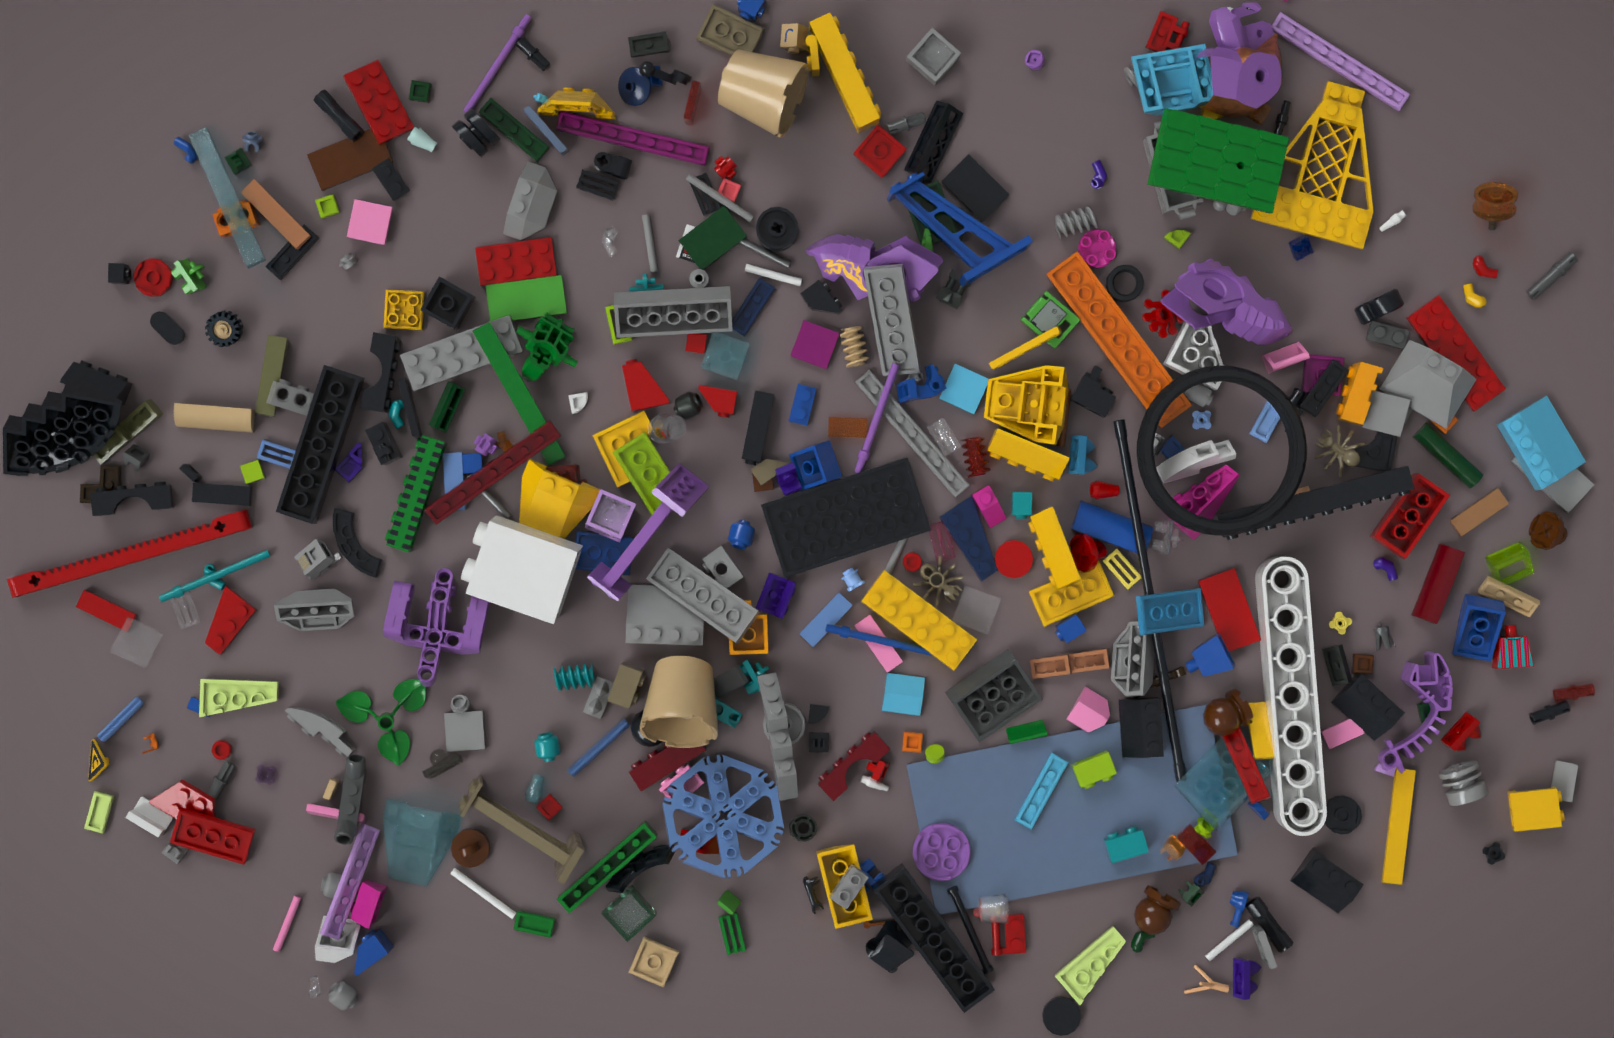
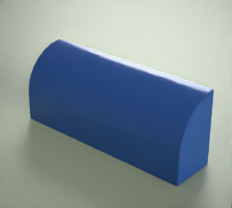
M1080 501L1070 528L1071 530L1088 534L1093 538L1137 553L1131 518ZM1142 523L1147 550L1153 533V526Z

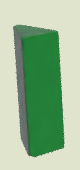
M1043 720L1006 729L1010 744L1048 735Z

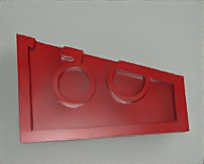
M225 586L205 644L219 655H222L257 609L228 586Z

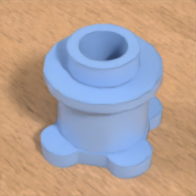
M850 568L843 572L844 576L841 579H844L847 584L848 591L865 583L857 573L858 569Z

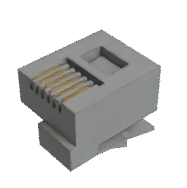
M315 539L294 557L298 561L297 563H299L298 565H300L304 575L312 580L330 569L332 564L342 559L339 552L332 555L326 543Z

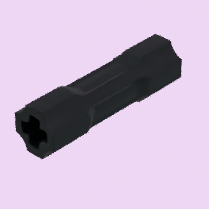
M326 90L320 91L315 96L314 102L327 113L352 142L357 141L363 136L365 131L340 107Z
M1260 897L1251 899L1245 905L1252 917L1258 921L1269 936L1278 952L1282 953L1293 945L1294 942L1280 927Z

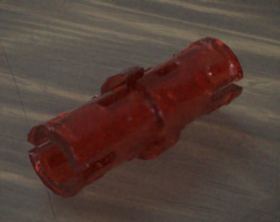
M1592 683L1553 689L1555 702L1567 699L1578 700L1580 697L1594 696L1595 694Z

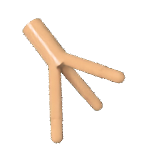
M1194 965V968L1208 982H1199L1201 987L1184 990V993L1188 994L1208 989L1227 993L1229 985L1214 982L1202 969Z

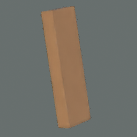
M1496 488L1449 521L1459 536H1463L1509 503L1499 488Z

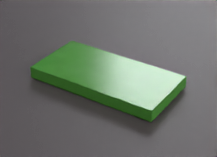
M562 275L485 285L490 322L511 315L512 320L516 321L543 317L546 312L551 316L567 314Z

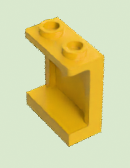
M1555 786L1528 791H1507L1511 824L1514 832L1562 827V821H1565L1564 812L1560 810L1559 802H1562L1561 791H1557Z

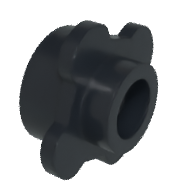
M1494 842L1490 847H1484L1482 850L1483 854L1487 857V863L1490 865L1505 858V854L1500 848L1501 845L1497 842Z

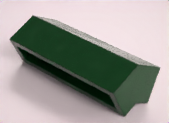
M448 381L429 425L446 433L466 389Z

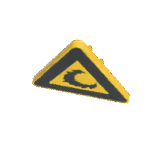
M96 739L91 740L88 781H93L110 765L109 758L104 757Z

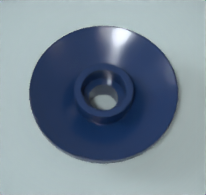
M630 67L621 74L618 90L622 100L628 105L639 106L649 98L651 81L649 77L641 75L639 67Z

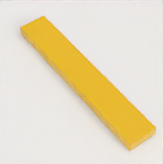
M1396 768L1394 774L1381 881L1383 883L1402 885L1416 770L1405 769L1403 773H1399L1398 768Z

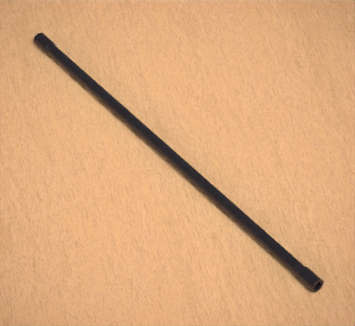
M1125 419L1116 420L1113 423L1119 446L1144 595L1154 594L1127 441ZM1154 633L1151 635L1171 744L1176 782H1182L1187 780V774L1182 757L1161 633Z

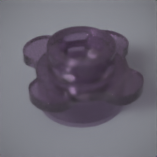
M260 764L257 767L256 782L267 783L268 785L275 782L273 777L276 768Z

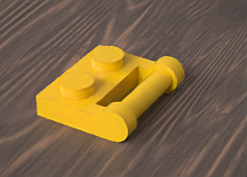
M808 35L805 41L807 45L806 51L810 53V56H807V67H809L812 77L819 76L817 38L814 35Z

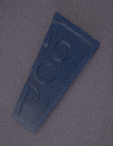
M970 496L939 518L979 580L983 581L998 570L973 498Z

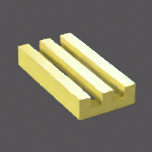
M1117 548L1102 560L1127 590L1141 579V575ZM1116 554L1136 576L1135 579H1133L1130 576V574L1123 568V566L1116 560V558L1114 557ZM1110 559H1111V560L1114 562V564L1121 570V572L1127 577V579L1130 581L1129 584L1121 577V575L1115 570V568L1108 562Z

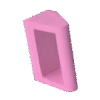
M1297 342L1262 355L1269 374L1307 360L1310 356L1301 343Z

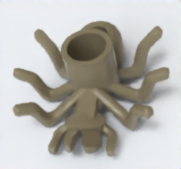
M1337 425V443H1334L1333 434L1326 429L1325 431L1330 437L1327 434H1320L1324 439L1318 438V441L1323 446L1315 443V445L1320 448L1330 447L1331 450L1316 455L1315 459L1334 453V456L1324 469L1327 470L1335 459H1338L1339 476L1342 477L1343 461L1349 467L1357 466L1360 462L1358 452L1351 449L1365 446V443L1347 446L1346 444L1354 434V431H1350L1345 441L1340 445L1341 431L1340 426Z
M940 555L938 557V571L932 564L922 565L920 574L928 581L913 584V587L932 585L924 595V600L928 598L935 588H938L936 607L939 606L941 589L944 590V599L950 604L951 601L947 596L952 600H956L953 594L959 597V593L954 588L960 591L962 589L958 585L952 586L947 585V583L964 579V576L944 579L956 567V564H953L942 574V556Z

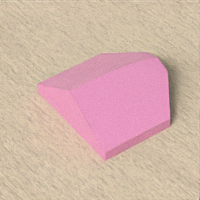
M1085 686L1066 720L1087 733L1106 724L1110 717L1108 700Z

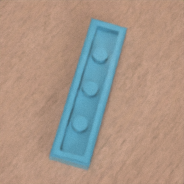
M1051 752L1017 813L1015 821L1032 830L1067 767L1068 761Z

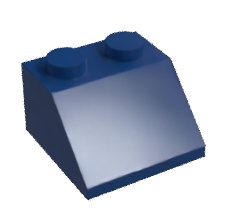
M830 441L789 454L791 463L793 462L796 467L797 478L802 487L801 491L842 477Z
M381 928L378 931L371 930L361 939L363 942L358 946L354 971L356 976L394 948Z

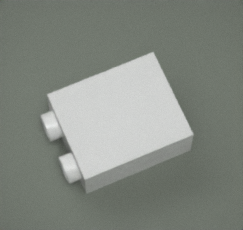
M497 515L488 524L480 522L473 538V544L481 546L477 560L468 558L461 575V580L469 582L466 594L554 624L560 617L583 545Z

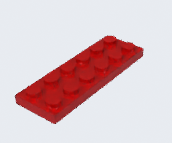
M1439 295L1406 318L1426 347L1463 367L1476 378L1475 383L1464 399L1473 412L1506 389Z

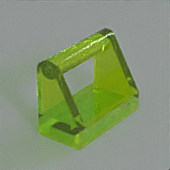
M1517 542L1485 557L1493 578L1507 585L1534 573L1529 550L1521 542ZM1521 560L1524 561L1526 569L1503 579L1500 578L1498 570Z

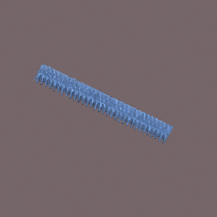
M623 718L620 724L617 723L618 725L614 726L613 730L609 731L607 735L605 734L604 738L598 741L599 743L596 742L595 746L591 747L588 753L586 752L584 756L580 757L579 761L577 760L575 764L573 763L567 772L575 777L591 760L621 735L630 724Z

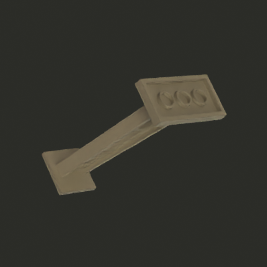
M479 775L477 779L473 778L468 787V795H463L458 804L460 816L464 818L469 807L473 806L555 859L554 867L557 881L565 884L584 852L580 834L573 830L566 843L561 842L479 792L483 785L482 776Z

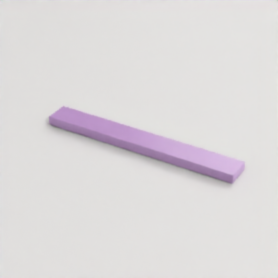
M1280 12L1271 25L1273 32L1277 33L1278 36L1395 110L1400 111L1410 95L1408 92Z

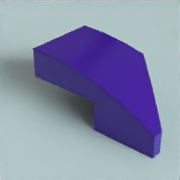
M360 442L352 448L345 459L335 468V471L348 483L362 470Z

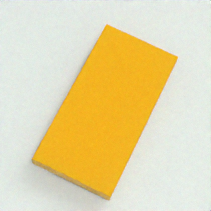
M1100 561L1097 562L1094 570L1083 573L1078 571L1081 578L1078 583L1057 590L1049 582L1028 591L1044 627L1114 596Z

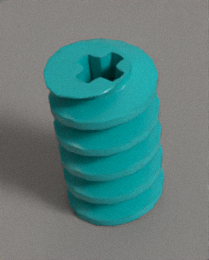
M591 663L590 669H588L586 664H583L582 670H580L578 664L575 670H572L569 665L567 671L561 666L560 671L557 672L554 667V679L558 690L562 691L563 685L566 690H570L571 684L574 689L578 688V684H580L581 688H585L586 682L589 687H593L595 681L593 663Z

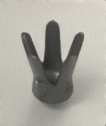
M1379 621L1380 627L1374 629L1376 651L1381 648V637L1386 649L1391 648L1390 639L1396 647L1389 633V626L1382 627Z

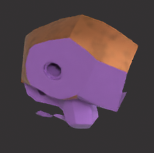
M1242 3L1240 7H1220L1211 11L1209 23L1218 47L1206 48L1195 57L1211 56L1213 96L1203 109L1227 117H1245L1269 101L1278 92L1282 83V70L1277 33H1274L1271 24L1265 21L1242 26L1240 17L1257 13L1262 9L1258 3Z

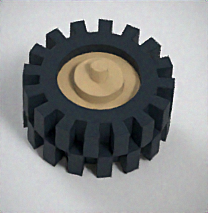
M224 310L215 313L206 322L205 329H207V332L205 334L210 336L208 340L210 342L213 340V344H219V347H228L234 344L243 334V331H241L243 325H240L241 319L238 320L236 318L238 315H233L231 311L226 312Z

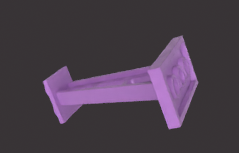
M679 463L651 492L662 503L614 566L609 568L601 562L587 578L594 586L606 592L608 597L618 602L632 586L621 576L673 510L683 517L706 492L709 486Z

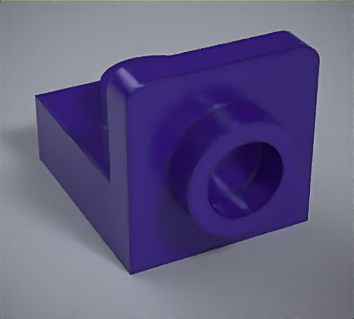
M793 462L775 469L777 482L785 496L802 489Z

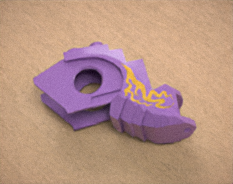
M836 234L820 239L805 250L808 256L815 257L823 278L834 282L842 275L857 300L868 296L863 272L865 267L903 264L906 273L905 279L909 301L912 303L921 298L920 294L924 292V286L939 271L938 267L943 263L940 255L909 239L907 235L876 250L875 243L867 238L864 241L859 237L854 238L848 234L846 236Z

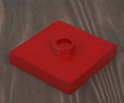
M877 124L853 155L883 179L907 148Z

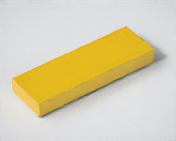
M1266 702L1248 703L1253 713V718L1250 719L1252 723L1249 724L1254 760L1273 759L1274 752Z

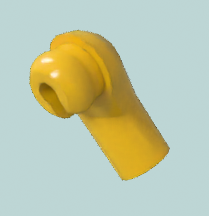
M1473 283L1463 285L1465 300L1468 304L1475 308H1482L1486 305V298L1474 293Z

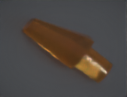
M504 431L498 432L499 442L496 445L505 452L512 447L510 440H506Z

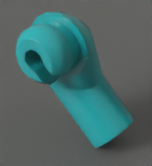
M207 564L204 567V576L216 572V568L212 564ZM221 579L208 583L221 591L226 586V582Z

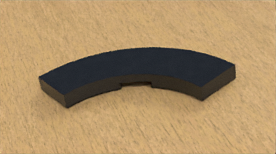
M334 508L333 532L341 553L356 569L366 575L377 578L382 559L369 554L358 542L353 528L354 513Z
M669 845L656 846L651 851L637 854L630 860L629 864L612 876L605 887L608 892L623 893L629 883L643 871L657 865L669 864L675 853L672 852L674 845L671 847Z

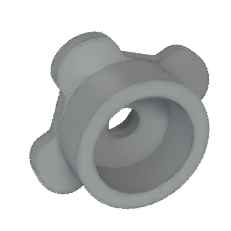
M347 253L341 257L339 267L342 266L346 270L357 262L356 254L350 255V253Z

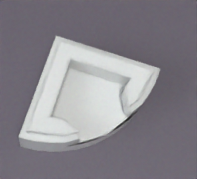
M588 392L568 395L572 415L580 412L586 406Z

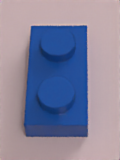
M801 384L797 385L789 422L808 425L816 388Z

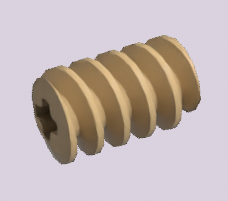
M863 326L841 329L845 332L840 334V337L846 338L841 344L848 346L843 349V353H849L844 358L847 361H851L846 365V368L866 365L864 362L869 359L868 356H863L868 350L861 348V346L866 344L865 341H860L864 334L858 333V331L863 329Z

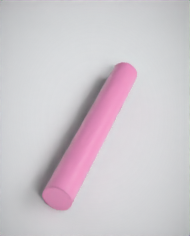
M299 896L293 897L273 950L276 952L281 951L301 901Z

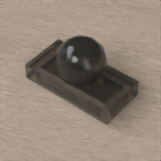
M436 749L430 755V763L433 766L422 771L423 775L431 780L463 763V759L459 754H454L448 758L446 751Z

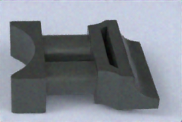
M952 269L948 275L950 278L946 286L939 291L936 299L957 310L961 303L962 294L966 287H970L971 283L964 287L959 284L956 291L953 292L952 289L956 281L959 282L960 279L956 277Z

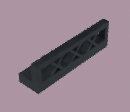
M936 100L904 170L910 174L915 172L920 174L924 171L926 165L929 164L930 170L923 179L931 183L963 113L949 103ZM952 111L956 115L953 121L949 123V115ZM945 130L946 136L941 140V132ZM937 147L938 153L936 157H933L932 152Z

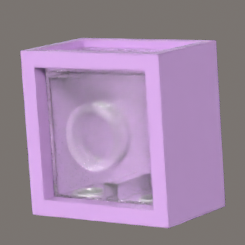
M600 489L585 523V528L620 543L636 504Z

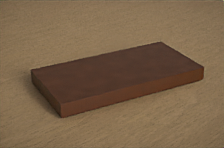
M371 129L366 130L363 136L355 142L346 138L307 154L322 191L373 171V167L387 158L393 163L386 143L379 145Z

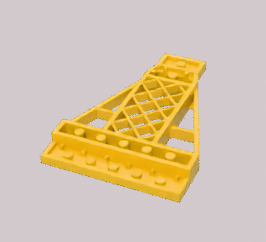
M1330 81L1326 83L1322 101L1287 146L1286 155L1306 128L1311 125L1302 159L1298 160L1285 155L1284 161L1300 166L1294 189L1279 186L1273 213L1253 210L1252 220L1362 250L1364 248L1373 215L1361 108L1365 91ZM1330 123L1342 127L1334 131ZM1326 124L1331 133L1322 138L1317 128ZM1344 129L1349 139L1341 143L1336 133ZM1316 133L1319 140L1313 143L1314 135ZM1332 135L1337 146L1329 150L1324 139ZM1358 138L1360 140L1364 177L1356 176L1349 172ZM1350 141L1348 151L1346 152L1343 144ZM1321 142L1326 152L1317 156L1312 146ZM1339 147L1344 157L1335 161L1331 151ZM1311 152L1314 159L1308 161V157ZM1328 154L1332 164L1324 168L1319 158ZM1345 159L1344 166L1341 171L1337 163ZM1316 161L1320 171L1312 175L1307 165ZM1334 165L1339 176L1331 180L1326 169ZM1306 171L1309 177L1302 181L1304 172ZM1322 172L1327 182L1318 186L1314 176ZM1340 178L1338 188L1336 190L1332 182ZM1347 178L1364 182L1367 210L1341 202ZM1311 179L1316 189L1307 193L1302 183ZM1329 184L1334 194L1325 198L1320 188ZM1317 191L1320 197L1311 194Z

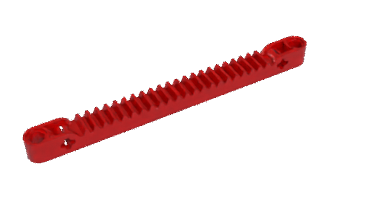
M241 510L217 517L211 522V525L202 524V526H195V529L188 528L187 530H181L180 533L174 532L172 535L143 541V543L121 548V550H113V552L85 558L75 563H69V565L54 567V569H48L46 572L33 571L9 578L7 582L11 596L15 598L239 533L253 527L248 510ZM225 524L226 527H224L223 530H220L219 526ZM37 578H40V581L38 583H35V580Z

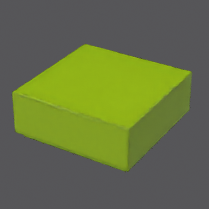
M334 194L315 200L321 219L340 213Z
M260 460L240 466L246 484L265 478Z

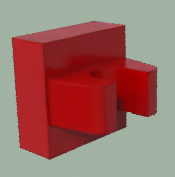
M879 760L877 764L869 762L866 769L873 772L871 778L883 781L890 763Z

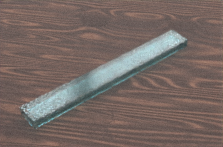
M205 127L188 135L246 267L249 269L266 261L208 129Z

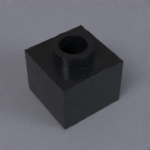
M108 263V283L129 285V280H131L132 276L129 265L124 263Z

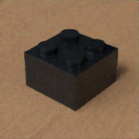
M439 276L420 310L457 331L476 297Z

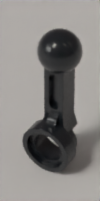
M643 62L639 68L641 75L644 77L654 76L674 85L677 82L687 85L692 76L675 69L671 74L656 69L651 62Z

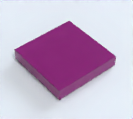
M803 320L790 356L827 369L840 333Z
M1309 354L1310 358L1304 360L1301 392L1309 393L1332 359L1344 366L1345 358ZM1342 381L1331 396H1341Z

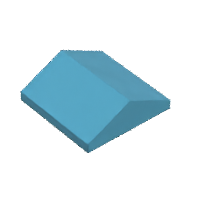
M887 673L882 711L920 716L925 678Z

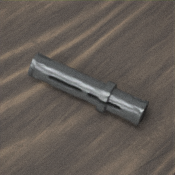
M1569 252L1559 263L1552 265L1553 268L1526 291L1529 297L1536 300L1560 276L1566 275V271L1578 262L1577 258L1574 259L1575 255Z

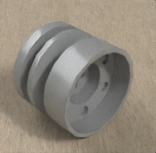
M1478 761L1457 763L1439 772L1440 779H1446L1442 782V786L1452 787L1445 793L1450 806L1467 804L1488 795L1489 792L1485 781L1475 780L1482 775L1480 770H1476L1479 768Z

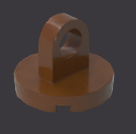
M1545 511L1541 515L1538 514L1531 522L1529 528L1530 541L1536 548L1549 550L1556 545L1562 544L1567 537V529L1564 527L1562 518L1558 514Z
M476 829L461 831L455 836L451 845V852L455 861L461 866L469 868L482 864L490 851V844L486 835Z

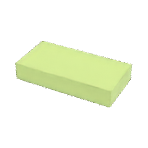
M94 791L84 829L102 834L105 833L114 800L113 795Z

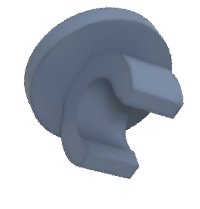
M247 132L242 137V140L246 142L244 145L245 151H248L250 144H253L255 152H258L261 147L262 136L258 135L257 132Z

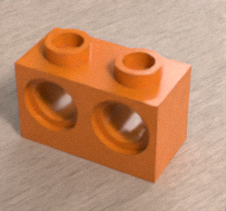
M246 200L235 203V206L231 208L227 206L219 208L217 213L212 214L218 233L223 238L260 226L254 206L250 202H246ZM244 210H248V218L242 220L241 213ZM229 216L231 222L229 225L224 226L223 219Z

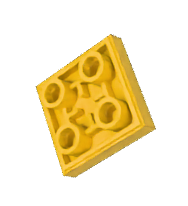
M386 290L383 328L423 331L424 312L420 309L425 302V292Z

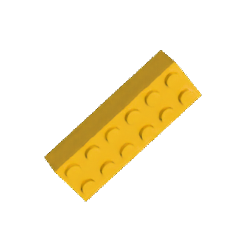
M829 12L810 21L809 31L811 35L817 38L818 50L857 133H860L879 124L881 111L877 104L874 105L872 102L873 94L869 86L865 87L864 85L865 77L862 70H857L855 66L857 60L852 51L849 52L847 49L848 41L845 34H840L839 32L840 24L837 17H832Z
M885 570L882 571L860 601L953 671L977 641L975 637Z

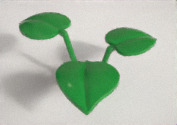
M409 679L399 683L393 692L394 699L399 703L392 713L385 712L380 716L369 709L371 699L365 692L352 691L336 701V705L341 714L348 720L355 723L364 722L369 712L378 721L380 729L390 732L380 737L378 750L382 756L392 761L395 765H401L408 755L410 739L405 731L397 730L393 732L391 728L394 725V715L401 705L408 711H416L423 706L426 699V687L420 683L419 679Z

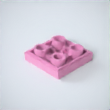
M354 199L347 237L386 245L393 207Z

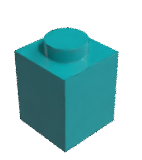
M1011 492V515H1015V519H1027V515H1032V492Z

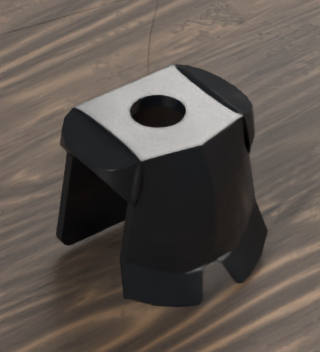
M894 920L885 921L876 937L866 943L868 957L889 973L896 972L898 966L914 956V952L908 948L912 942L903 930H897L898 923Z

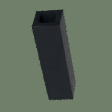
M755 390L742 459H745L746 464L756 465L757 462L761 463L774 394Z

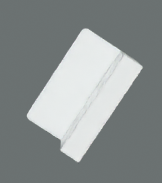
M142 796L134 809L129 811L125 818L159 838L164 835L173 817L149 804L150 800Z

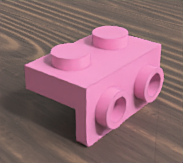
M682 765L675 771L677 775L672 779L670 777L666 778L661 783L662 787L659 791L667 798H672V794L667 792L668 788H673L669 787V785L692 766ZM696 773L684 783V789L694 793L705 782Z

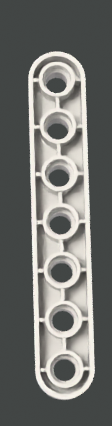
M1273 556L1264 560L1259 565L1255 574L1264 701L1267 707L1274 758L1269 759L1273 813L1277 822L1291 833L1299 836H1309L1322 828L1327 817L1309 577L1306 568L1297 559ZM1280 571L1287 573L1289 578L1288 584L1282 588L1275 584V576ZM1282 610H1288L1292 616L1291 622L1286 626H1281L1278 622V614ZM1290 648L1293 650L1295 658L1292 663L1285 665L1281 661V653L1283 650ZM1289 687H1294L1298 693L1297 699L1292 703H1287L1284 699V692ZM1291 726H1298L1301 731L1300 737L1296 741H1289L1287 738L1288 729ZM1296 764H1301L1304 773L1301 778L1293 780L1290 776V769ZM1298 803H1304L1307 807L1306 814L1301 818H1295L1293 815V808Z

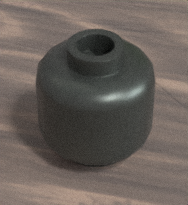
M689 391L675 399L673 409L678 417L681 416L683 419L689 420L701 413L703 402L697 393L694 394Z

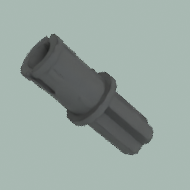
M921 112L909 117L903 116V119L887 123L890 134L893 135L904 130L910 131L909 128L926 123L924 113Z
M228 761L224 762L218 775L214 776L215 780L207 792L208 795L215 799L219 798L224 786L228 785L227 781L235 768L234 764Z

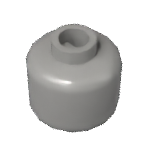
M330 872L327 876H323L320 891H323L325 897L334 898L342 874Z
M344 981L334 983L328 992L329 1002L340 1010H346L348 1007L351 1009L357 1002L356 989Z

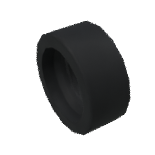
M1132 265L1117 266L1109 273L1106 280L1108 293L1113 299L1120 302L1132 301L1143 290V276ZM1122 272L1132 274L1136 280L1134 291L1127 295L1118 293L1114 288V279Z

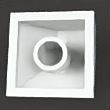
M323 916L315 944L316 961L336 963L353 955L361 925L352 919H347L341 936L337 940L320 934L326 916Z

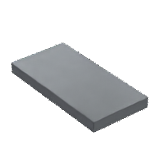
M1514 456L1511 462L1525 474L1517 458ZM1576 468L1558 481L1542 489V491L1562 510L1569 513L1594 484Z

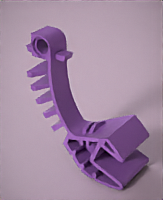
M1426 651L1424 653L1425 665L1411 662L1405 663L1400 679L1417 693V697L1422 699L1424 703H1429L1431 710L1421 726L1405 739L1394 745L1391 740H1384L1387 748L1383 749L1378 755V760L1383 770L1388 771L1397 767L1399 773H1403L1405 769L1397 750L1400 749L1402 755L1407 758L1415 757L1407 745L1410 744L1413 750L1421 753L1424 751V748L1416 739L1419 738L1422 742L1430 745L1433 741L1423 733L1428 730L1430 733L1438 735L1440 731L1432 727V723L1434 720L1443 725L1446 723V720L1436 716L1439 711L1451 710L1452 699L1450 697H1452L1453 688L1451 687L1453 683L1451 675H1449V668L1439 653ZM1388 754L1393 756L1390 763L1385 762V757Z

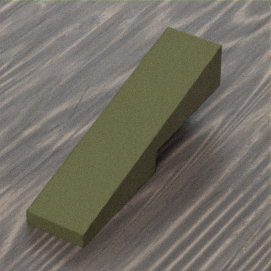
M268 335L255 409L256 414L275 417L277 406L268 404L266 401L273 381L279 382L282 379L290 343L287 338Z
M152 399L144 401L125 420L116 426L107 444L93 456L101 465L104 464L160 418L163 412Z

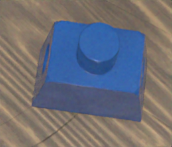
M1220 632L1196 647L1192 651L1194 659L1186 662L1190 673L1200 669L1204 677L1229 671L1235 667V663Z

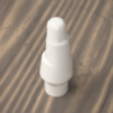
M1402 210L1392 215L1379 228L1380 231L1383 232L1400 223L1406 217L1404 211Z
M863 775L861 778V782L868 787L884 791L889 790L887 785L871 778V776Z

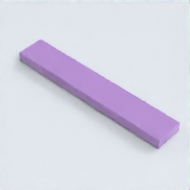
M361 824L320 934L339 940L378 838L379 829Z

